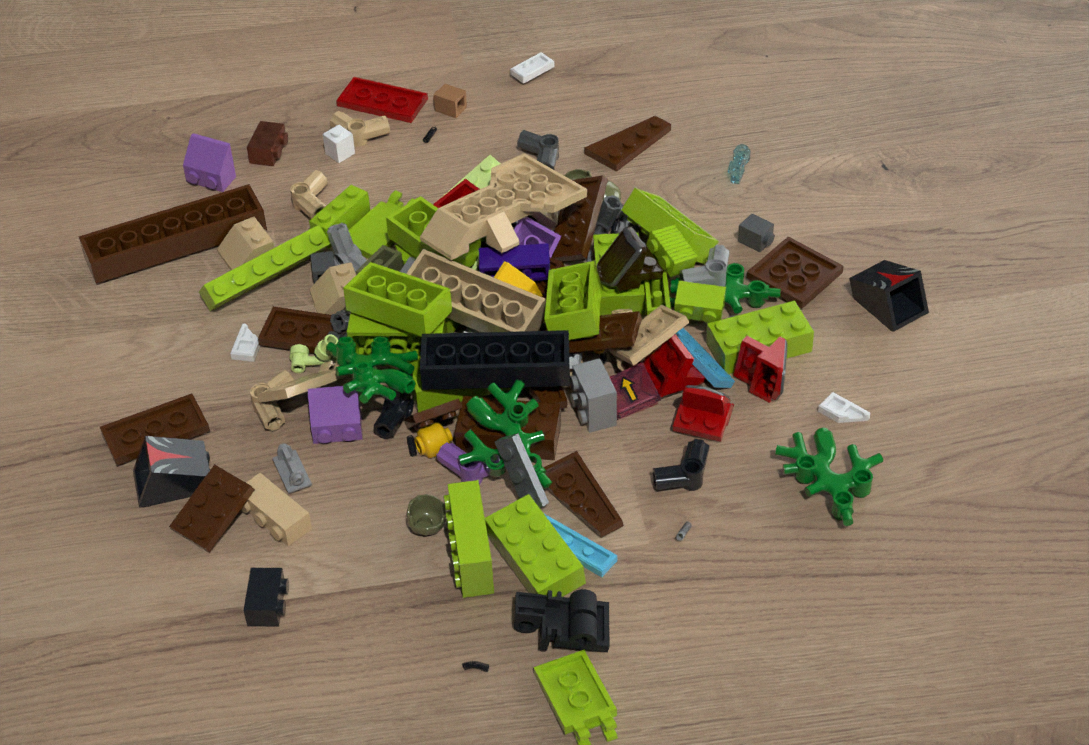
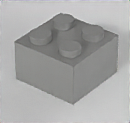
M601 359L572 365L570 385L573 393H570V400L572 406L578 409L580 423L586 425L589 433L617 426V391Z

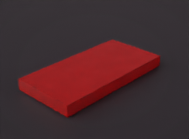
M353 77L336 100V104L338 107L412 123L427 102L428 93Z

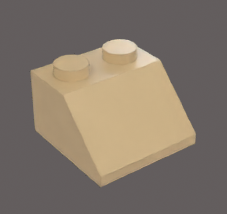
M252 217L234 224L217 248V252L229 269L233 270L273 249L274 242L257 219Z
M352 262L329 267L310 288V294L317 313L332 315L337 311L346 310L343 287L356 276Z

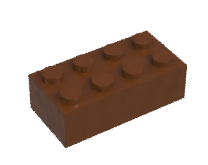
M463 396L462 408L460 409L455 429L456 446L466 453L472 452L473 446L464 437L466 432L472 430L487 447L497 449L495 441L506 437V435L502 431L491 430L479 424L467 411L466 404L473 397ZM483 398L497 414L504 412V407L497 399ZM517 400V402H522V403H524V404H526L527 402H529V401H519V400ZM537 402L539 406L529 414L527 425L521 429L525 433H534L542 430L545 440L531 444L530 452L539 455L544 460H555L561 429V404Z

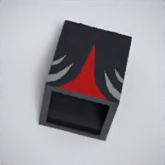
M883 260L849 278L853 299L890 331L894 332L929 313L920 270Z
M145 436L133 469L139 507L144 508L192 496L211 470L208 464L209 452L205 449L204 441Z

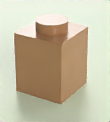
M444 84L434 93L435 111L457 118L467 108L466 90Z

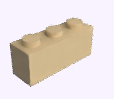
M259 473L246 482L255 490L241 510L252 515L259 526H265L277 541L281 540L289 547L312 530L309 512L263 474Z

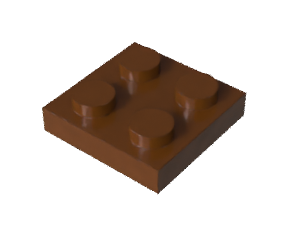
M456 399L415 413L404 419L407 429L414 427L417 431L420 428L434 424V419H437L438 423L451 419L457 415L456 411L461 409L462 406L460 400Z

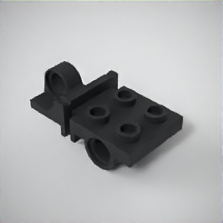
M586 589L574 591L571 593L570 598L562 597V592L560 591L557 592L556 597H552L551 590H548L547 595L516 592L514 628L521 633H532L540 628V650L547 651L550 640H554V647L608 653L610 647L609 602L597 601L596 594Z

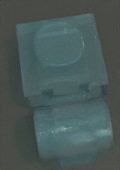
M737 145L733 150L734 161H730L728 173L731 174V183H740L745 172V165L750 161L751 151L747 145Z

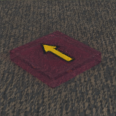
M643 362L610 376L617 391V420L661 401L660 395Z

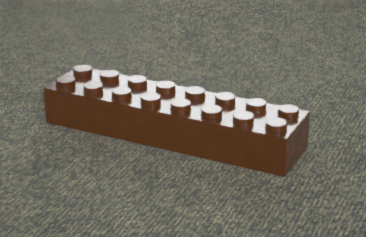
M250 184L78 237L84 258L97 284L220 245L233 225L246 219L255 217L264 230H267L264 210Z

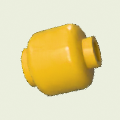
M440 423L420 428L417 432V437L414 438L419 454L421 456L425 455L429 459L437 457L442 445L453 441L449 428H444Z

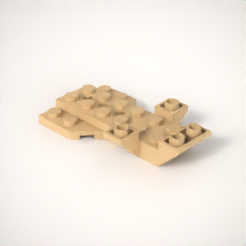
M524 153L491 168L490 185L438 208L421 234L420 241L450 260L469 252V243L475 242L486 236V243L503 253L519 245V239L511 225L512 223L535 212L554 213L586 198L587 189Z

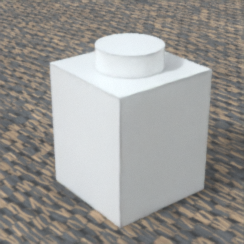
M337 125L323 134L325 154L336 162L340 163L355 154L353 134L341 125Z

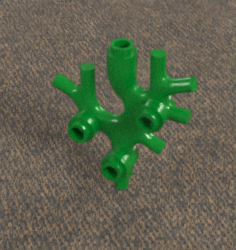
M732 263L727 266L725 303L732 307L735 314H739L743 310L739 302L740 299L747 298V302L751 307L760 308L768 300V297L780 298L781 289L769 288V285L762 281L755 280L745 285L744 267L741 264ZM677 277L676 280H671V293L675 294V296L680 278ZM670 298L671 307L675 306L676 298Z
M347 336L339 338L337 344L329 342L326 346V350L332 353L339 365H342L335 368L336 375L353 374V380L343 385L344 391L346 393L354 390L362 392L359 396V400L362 403H367L374 395H381L389 400H393L396 397L394 390L409 394L415 388L416 383L413 377L408 375L413 373L414 365L408 362L418 360L416 350L405 353H391L390 342L383 336L373 339L371 354L369 355L356 353V343L353 341V338ZM391 365L402 371L396 369L378 370L373 367ZM379 383H385V384H387L390 388L385 387V386H383V385H381V384H379Z
M519 380L514 382L508 393H504L495 383H492L487 390L504 407V412L497 414L483 398L478 396L468 401L466 404L467 411L479 424L488 429L502 431L506 436L518 433L531 463H535L533 467L541 485L545 489L548 488L552 481L546 475V470L542 466V460L539 455L530 452L531 444L545 440L543 431L525 433L521 429L527 425L529 414L539 404L533 398L526 404L517 402L518 396L524 387V383ZM472 430L466 432L464 437L473 446V450L458 456L460 465L480 461L486 464L487 472L491 476L499 477L503 475L506 467L498 449L487 447Z
M819 428L814 433L813 440L817 450L816 455H809L807 453L801 432H796L792 435L795 447L777 445L775 455L796 460L792 464H783L784 475L795 473L796 479L801 484H810L816 476L817 481L804 488L807 496L810 497L820 491L828 492L832 496V515L837 520H842L843 525H852L854 522L852 518L854 513L853 495L857 498H865L870 494L873 474L869 469L883 462L882 455L877 453L869 458H862L859 455L857 446L851 444L847 447L852 468L847 473L838 474L830 469V464L836 455V444L833 433L827 428Z

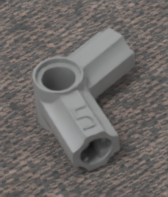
M340 223L329 227L327 234L335 252V265L352 262L356 273L367 259L362 256L360 249L353 244L346 224Z
M715 245V247L710 248L706 266L679 271L680 281L725 287L729 250L724 245Z

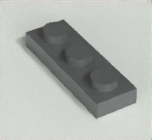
M519 434L509 435L496 440V447L519 498L529 494L539 508L547 505L549 501Z

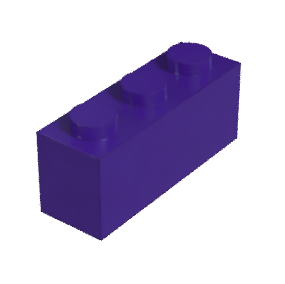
M549 243L518 245L503 253L493 247L479 248V270L481 273L494 277L505 261L533 281L548 280L550 270Z

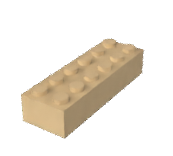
M425 249L421 251L406 273L450 288L452 312L446 318L479 332L538 331L545 321V298Z

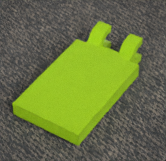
M393 191L387 203L379 202L348 230L353 244L360 249L363 257L369 259L382 245L390 248L395 243L388 238L386 217L404 206L403 202L398 201L402 197L401 192Z
M585 650L533 667L534 675L565 735L573 732L577 745H591L588 739L591 737L589 730L601 726L607 742L618 739L615 731L617 724L613 717L617 716V708Z

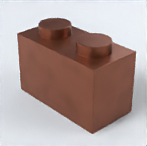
M259 122L247 145L250 164L275 165L277 159L281 157L284 145L288 143V133L285 132L283 123Z

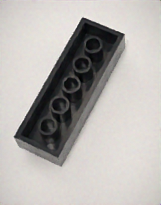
M569 330L422 334L420 359L422 390L488 388L492 383H495L499 388H512L516 380L523 382L524 387L570 386Z

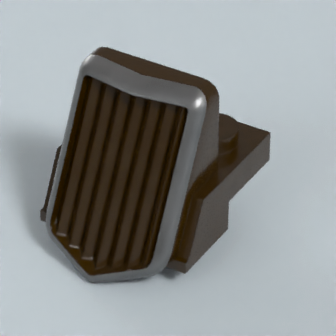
M625 227L597 263L601 284L616 287L618 291L639 288L641 281L662 278L664 272L646 244L641 241L632 227Z

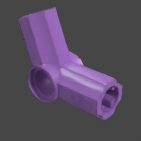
M446 442L442 445L437 454V460L459 475L461 482L479 480L480 484L484 477L490 475L487 472L485 463L476 461L460 465L458 456L466 454V452L453 443Z

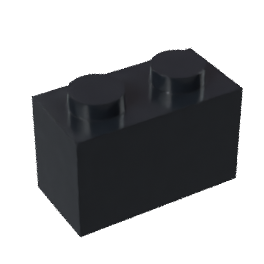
M282 568L250 569L243 610L247 626L279 627L280 618L285 616L286 602L283 600L284 594L289 592V580L284 578Z

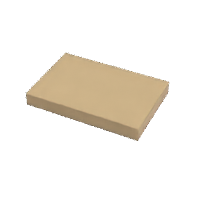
M660 305L641 320L634 346L610 348L608 350L614 356L634 366L686 326L689 321L685 315Z

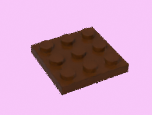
M788 236L747 271L746 278L750 281H762L769 285V288L781 289V298L788 302L795 301L798 307L802 309L843 273L844 266Z

